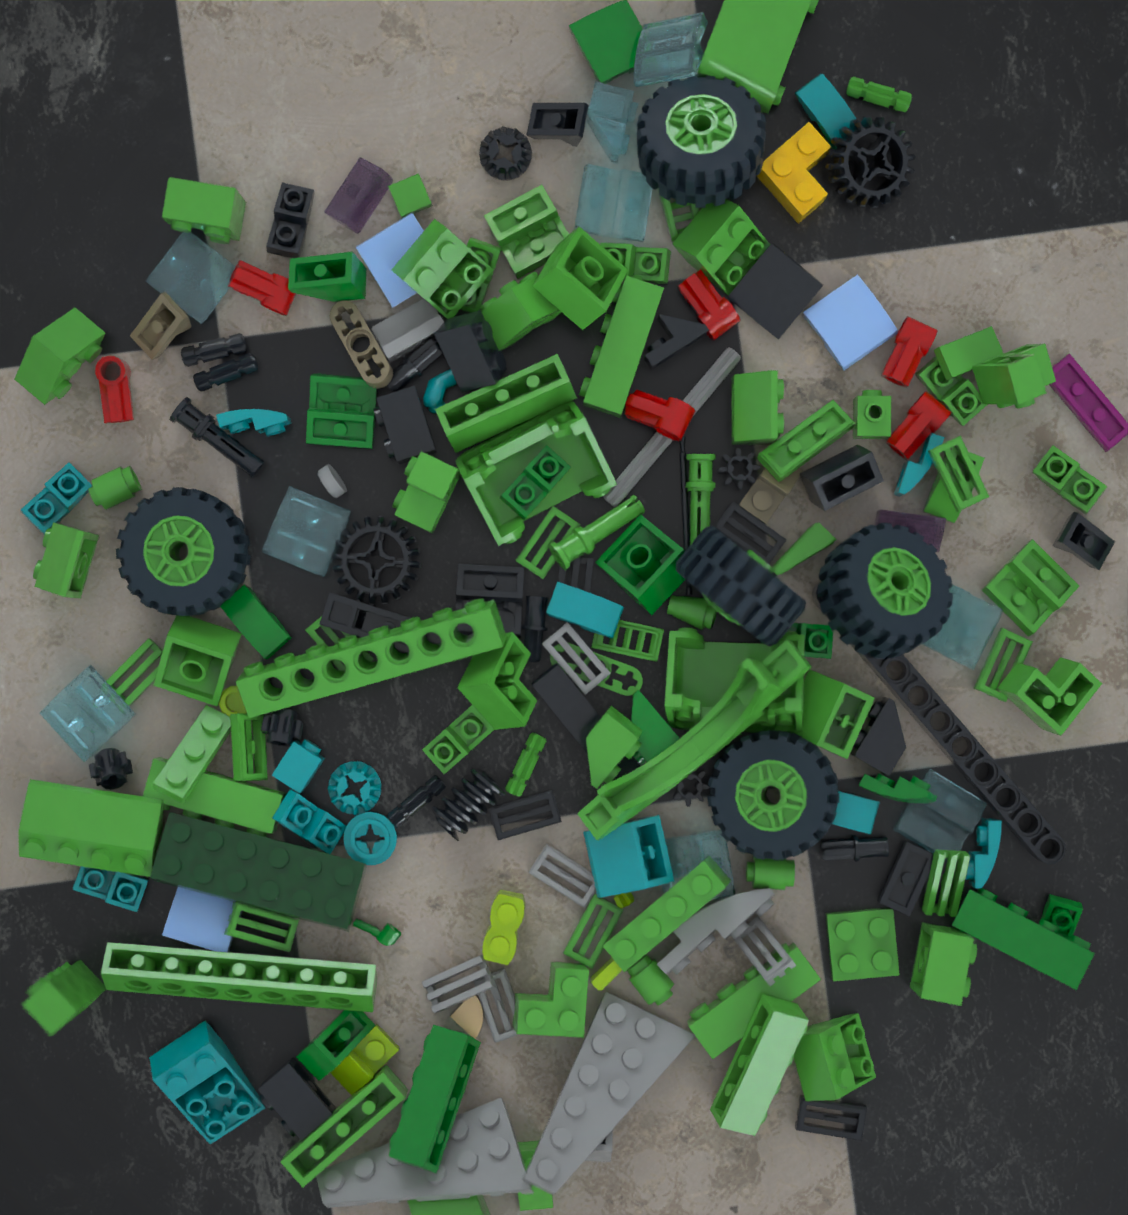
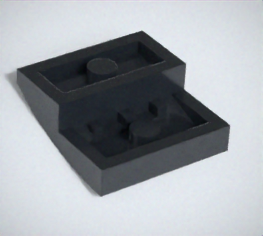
M772 243L727 298L779 340L823 287V284Z
M458 563L456 610L465 608L464 605L476 599H484L485 602L495 600L505 633L513 632L517 638H521L524 567ZM460 623L457 625L458 630L464 635L474 633L473 628L469 624Z

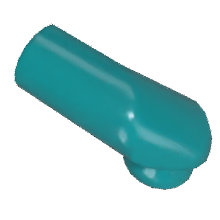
M451 369L428 381L423 402L424 406L428 407L431 413L437 414L435 409L445 405L443 401L445 390L457 384Z

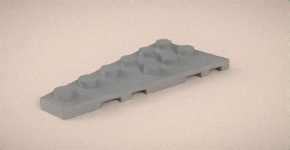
M605 992L522 1180L554 1195L693 1040L695 1035Z
M502 1098L456 1116L437 1174L388 1157L390 1151V1143L328 1167L316 1176L322 1202L327 1208L360 1206L371 1202L385 1201L388 1204L400 1203V1200L414 1199L417 1201L469 1198L472 1195L486 1194L504 1196V1193L515 1192L534 1194L531 1184L522 1180L526 1167L505 1102Z

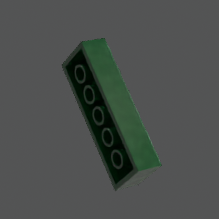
M169 812L150 878L156 882L349 932L367 866L362 862Z

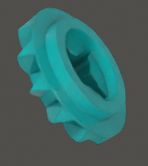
M351 761L340 765L332 773L328 785L331 802L341 812L353 815L365 813L372 809L380 798L382 788L377 772L370 765L359 761ZM346 775L355 783L367 780V783L360 789L362 801L354 793L342 795L349 787Z
M365 812L355 816L346 826L343 839L344 846L353 860L370 866L377 865L386 861L394 852L397 843L396 830L394 825L383 814ZM369 824H371L374 835L385 837V839H380V841L374 843L372 853H370V847H368L367 842L356 840V838L367 834Z

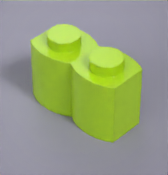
M502 889L496 894L490 912L491 925L488 927L483 941L482 952L484 960L508 965L513 959L518 939L517 930L523 921L525 911V898L523 894Z

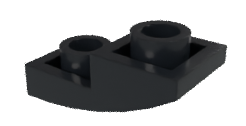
M281 183L273 211L274 220L266 245L267 253L289 258H300L310 218L314 189Z

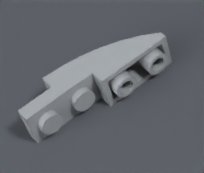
M770 888L752 890L722 899L700 910L673 931L681 942L657 965L666 975L672 971L677 975L691 963L688 956L697 948L700 952H703L716 940L712 935L716 930L724 939L727 940L732 936L736 940L750 927L746 923L749 918L755 913L761 917L774 905L771 898L775 896V893Z

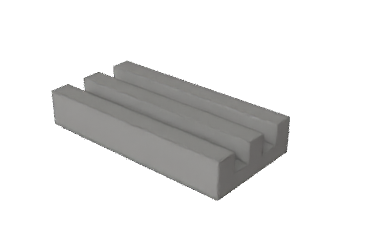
M568 622L542 643L585 695L610 674L608 669ZM567 632L600 670L601 673L598 676L593 674L562 637L564 633ZM557 640L591 682L585 685L551 644Z
M547 843L528 872L583 908L587 906L596 892L592 872ZM548 854L592 881V885L589 887L545 858ZM543 865L586 893L583 898L538 869Z
M757 916L748 923L750 927L735 942L764 980L771 986L775 983L773 979L776 976L783 977L786 974L784 970L788 967L793 969L796 964ZM756 927L762 931L783 958L779 963H777L753 932ZM746 935L749 936L772 966L769 971L763 967L743 941Z
M483 955L422 981L423 987L428 992L426 994L428 1000L432 1002L433 1006L431 1008L433 1013H439L496 987ZM478 965L480 966L481 970L437 990L435 989L434 985ZM484 977L485 983L440 1002V996Z
M505 967L491 972L496 987L491 989L505 1032L499 1033L486 993L483 992L478 995L495 1043L519 1035L511 1027L495 979H501L514 1015L515 996ZM482 977L473 982L476 987L478 985L485 983L486 981L484 977Z

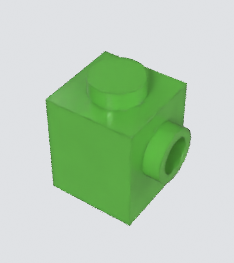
M881 390L862 391V396H857L853 399V421L855 422L853 439H887L891 436V396H882Z

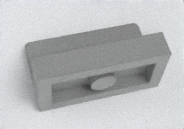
M423 298L374 325L372 331L387 359L392 363L420 347L429 338L435 339V333L444 321L436 308Z

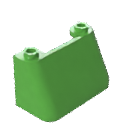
M724 0L703 55L697 77L710 75L715 76V79L724 80V78L734 81L735 87L743 86L751 93L750 99L755 98L761 106V112L769 114L772 104L779 106L786 88L780 85L781 79L806 13H814L818 0Z
M573 401L514 426L467 450L456 459V465L498 546L517 541L525 529L523 522L525 520L500 499V496L546 445L569 464L571 468L525 520L581 491L586 496L599 498L606 495L610 488L617 485L586 418Z
M680 628L678 631H669L665 711L668 724L676 729L691 730L724 696L736 678L740 664L747 658L762 662L786 640L791 641L805 658V635H798L797 632L787 631L777 644L768 646L761 643L705 642L704 637L693 628ZM804 675L763 709L765 713L743 732L758 733L760 731L777 730L793 733L801 731L803 729Z

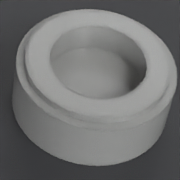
M330 464L318 470V476L322 484L334 498H338L347 492L344 482Z

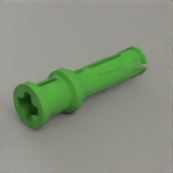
M686 454V460L689 461V481L686 482L687 491H691L690 545L705 527L710 526V491H714L716 483L712 481V461L716 460V454ZM700 508H701V528H700Z
M632 495L629 499L586 527H575L572 529V534L562 541L549 544V549L561 568L566 570L570 567L572 561L584 553L591 554L595 549V544L640 514L645 513L640 500L636 502L638 498Z

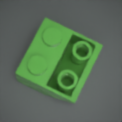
M725 199V204L714 206V203L706 204L705 208L700 210L673 242V246L697 271L702 270L708 280L726 295H729L770 246L769 242L741 207Z
M436 219L429 224L391 269L447 319L453 318L493 271L487 263Z
M778 370L735 374L732 377V445H771L778 439L780 433H783L784 414L778 413V403L784 397L783 379H778Z
M809 669L804 679L803 729L793 733L802 736L818 747L848 759L875 697Z
M859 1013L809 1025L806 1034L800 1039L794 1052V1060L805 1101L838 1100L876 1078Z

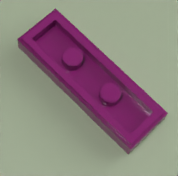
M1070 353L1052 367L1056 382L1049 384L1050 387L1105 452L1109 451L1128 435V422Z

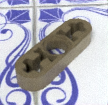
M344 300L336 303L331 308L330 321L360 375L372 388L378 389L387 386L392 380L393 369L361 312L351 301ZM347 311L350 315V319L356 327L355 329L349 330L342 320L341 314ZM359 337H367L370 340V345L364 352H355L353 350V343ZM373 358L376 365L381 369L382 375L379 378L371 375L373 371L367 360Z

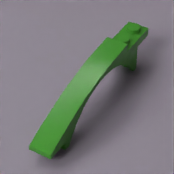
M789 640L781 644L762 662L747 658L740 664L736 678L727 692L700 722L669 748L644 765L603 785L596 791L599 795L578 812V816L596 840L602 839L664 795L722 750L765 713L763 709L812 668V666Z

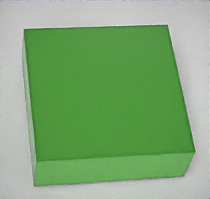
M419 173L388 186L401 218L432 206Z

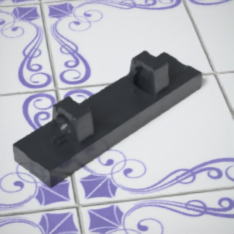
M329 592L319 625L362 638L369 636V632L378 627L388 626L389 630L400 627L401 622L411 617ZM434 632L425 634L427 640L432 644L442 642L440 636ZM394 642L396 649L410 652L409 647L404 642Z

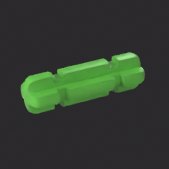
M852 77L848 83L846 94L850 97L859 99L861 96L864 97V101L888 108L892 105L894 110L906 112L909 109L912 95L908 92L899 90L897 93L894 92V88L870 81L869 84H866L864 79Z
M536 733L529 735L526 742L527 747L522 750L512 772L514 776L513 778L510 777L505 787L508 793L518 797L522 795L526 787L524 783L526 780H529L538 761L539 751L542 752L546 743L545 737Z

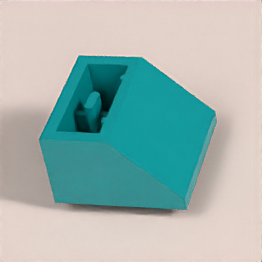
M660 815L626 821L600 840H596L590 831L583 832L598 898L643 890L674 881Z

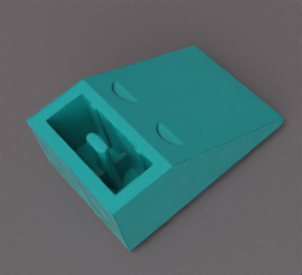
M206 1020L149 1057L153 1081L209 1144H212L266 1108L224 1041Z

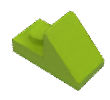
M376 1024L349 1055L330 1073L352 1095L367 1084L374 1074L399 1051L400 1047Z

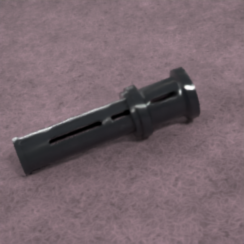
M189 397L184 398L173 411L169 420L173 423L178 422L192 433V438L196 441L203 439L253 478L265 461L215 424L216 420H214L211 414L205 415L191 404L192 400Z

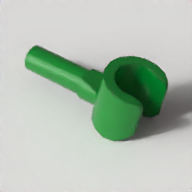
M357 918L353 923V926L372 934L385 946L395 944L401 936V932L389 923L382 930Z

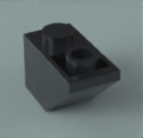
M884 697L881 702L876 700L867 715L870 721L864 730H860L850 754L879 772L890 776L905 751L906 744L895 701Z

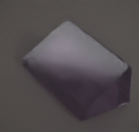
M359 157L324 213L351 231L359 234L389 189L388 186L392 184L393 178L382 168Z
M878 510L875 526L879 523H890L892 527L897 524L909 528V533L916 531L924 537L923 541L926 544L932 543L938 550L937 553H939L946 518Z

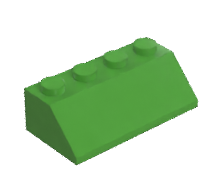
M30 779L19 826V857L150 877L162 839L164 800Z

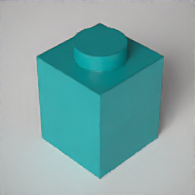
M304 739L303 742L299 740L293 741L272 776L299 794L302 793L325 759V757L319 754L322 749L307 739Z

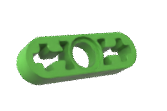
M568 643L579 657L581 652L584 653L579 646ZM560 644L554 647L556 651H564ZM593 652L599 660L605 663L610 674L611 665L615 664L619 666L615 673L626 675L628 671L633 672V679L637 680L635 687L629 686L627 690H623L622 682L613 679L612 685L605 684V681L610 676L609 674L598 686L625 696L633 695L634 692L641 689L643 678L638 669ZM550 655L551 664L555 665L556 663H558L553 658V656ZM587 656L583 662L588 665L591 660ZM567 663L573 671L577 667L575 664ZM582 670L581 674L576 673L581 680L591 682Z

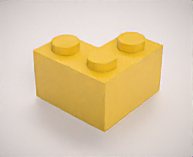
M810 122L764 160L762 170L757 175L759 180L798 224L820 206L828 195L809 171L827 156L826 153L830 150L831 146Z

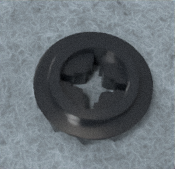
M502 126L494 131H489L488 135L481 141L479 158L482 167L490 176L499 180H512L521 176L528 169L532 159V148L528 138L517 128L513 129ZM498 142L504 145L505 148L515 146L511 152L514 164L505 157L497 159V156L500 154Z

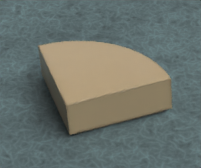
M478 995L463 1001L450 1015L473 1038L478 1036L484 1018L483 1007Z

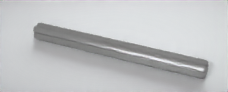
M726 348L683 401L692 406L696 413L737 365L741 356L732 348ZM656 432L616 479L617 485L610 488V491L603 498L611 506L617 507L673 440Z

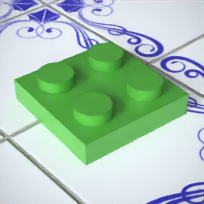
M892 908L825 913L831 979L833 982L900 975L894 911Z

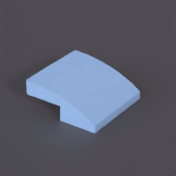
M410 213L356 246L357 251L392 308L417 293L391 270L424 232L413 213Z
M858 274L803 312L804 318L824 341L825 348L843 370H846L898 334V329Z
M178 887L162 936L212 951L229 952L233 937L224 935L229 924V915L232 914L233 901Z

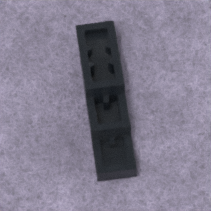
M556 663L531 684L588 754L586 737L601 717L559 664ZM626 756L621 759L617 764L621 770L612 781L640 767L633 756L630 759Z

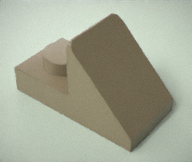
M163 292L131 333L130 337L153 360L161 356L176 335L190 329L191 323L187 314L166 292Z
M764 468L756 482L739 503V506L764 524H767L783 499L790 493L803 469L798 468L781 482H778Z

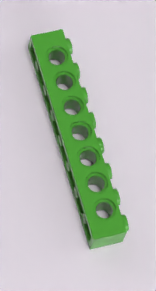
M476 599L464 605L465 608L452 611V608L441 609L433 613L432 618L420 620V617H413L401 622V626L389 630L388 626L378 627L371 630L369 636L357 639L356 635H350L338 640L337 645L327 648L325 644L315 645L308 648L306 654L295 657L293 653H287L275 658L274 663L264 666L262 662L252 663L243 668L244 671L235 681L248 717L252 718L501 648L504 646L507 636L495 600L485 602L484 599ZM460 623L469 624L473 628L474 633L464 635L458 630L457 625ZM434 632L440 636L442 642L432 644L427 640L425 634ZM394 642H404L409 647L410 652L401 653L397 651ZM362 651H372L377 656L378 661L370 662L366 660ZM337 659L342 661L346 670L339 671L332 666L331 660ZM300 669H309L313 673L314 679L304 678L301 675ZM275 677L282 682L283 688L272 686L269 678Z
M107 942L101 970L106 990L363 1012L374 1011L377 987L376 965L110 942Z

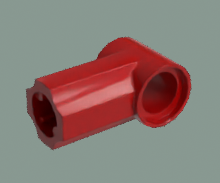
M242 260L238 261L228 283V287L260 301L259 304L284 316H287L297 294L288 290V278L276 273L269 274Z
M702 270L693 273L678 285L679 291L698 315L696 316L698 322L705 324L709 329L707 335L713 341L741 321L731 303L725 297L719 295Z
M907 316L898 331L894 341L896 345L881 376L893 384L907 388L922 357H925L938 330Z
M115 356L102 357L95 366V374L99 380L104 423L134 420L129 381L131 376L130 367L124 360ZM112 363H117L121 369L120 376L116 380L109 381L105 374L106 368Z
M636 389L634 393H630L626 400L624 414L628 419L653 427L658 433L669 439L681 441L695 413V409L679 399L669 397L668 400Z
M925 391L907 412L908 416L898 425L885 443L896 454L908 460L925 439L939 429L952 412Z

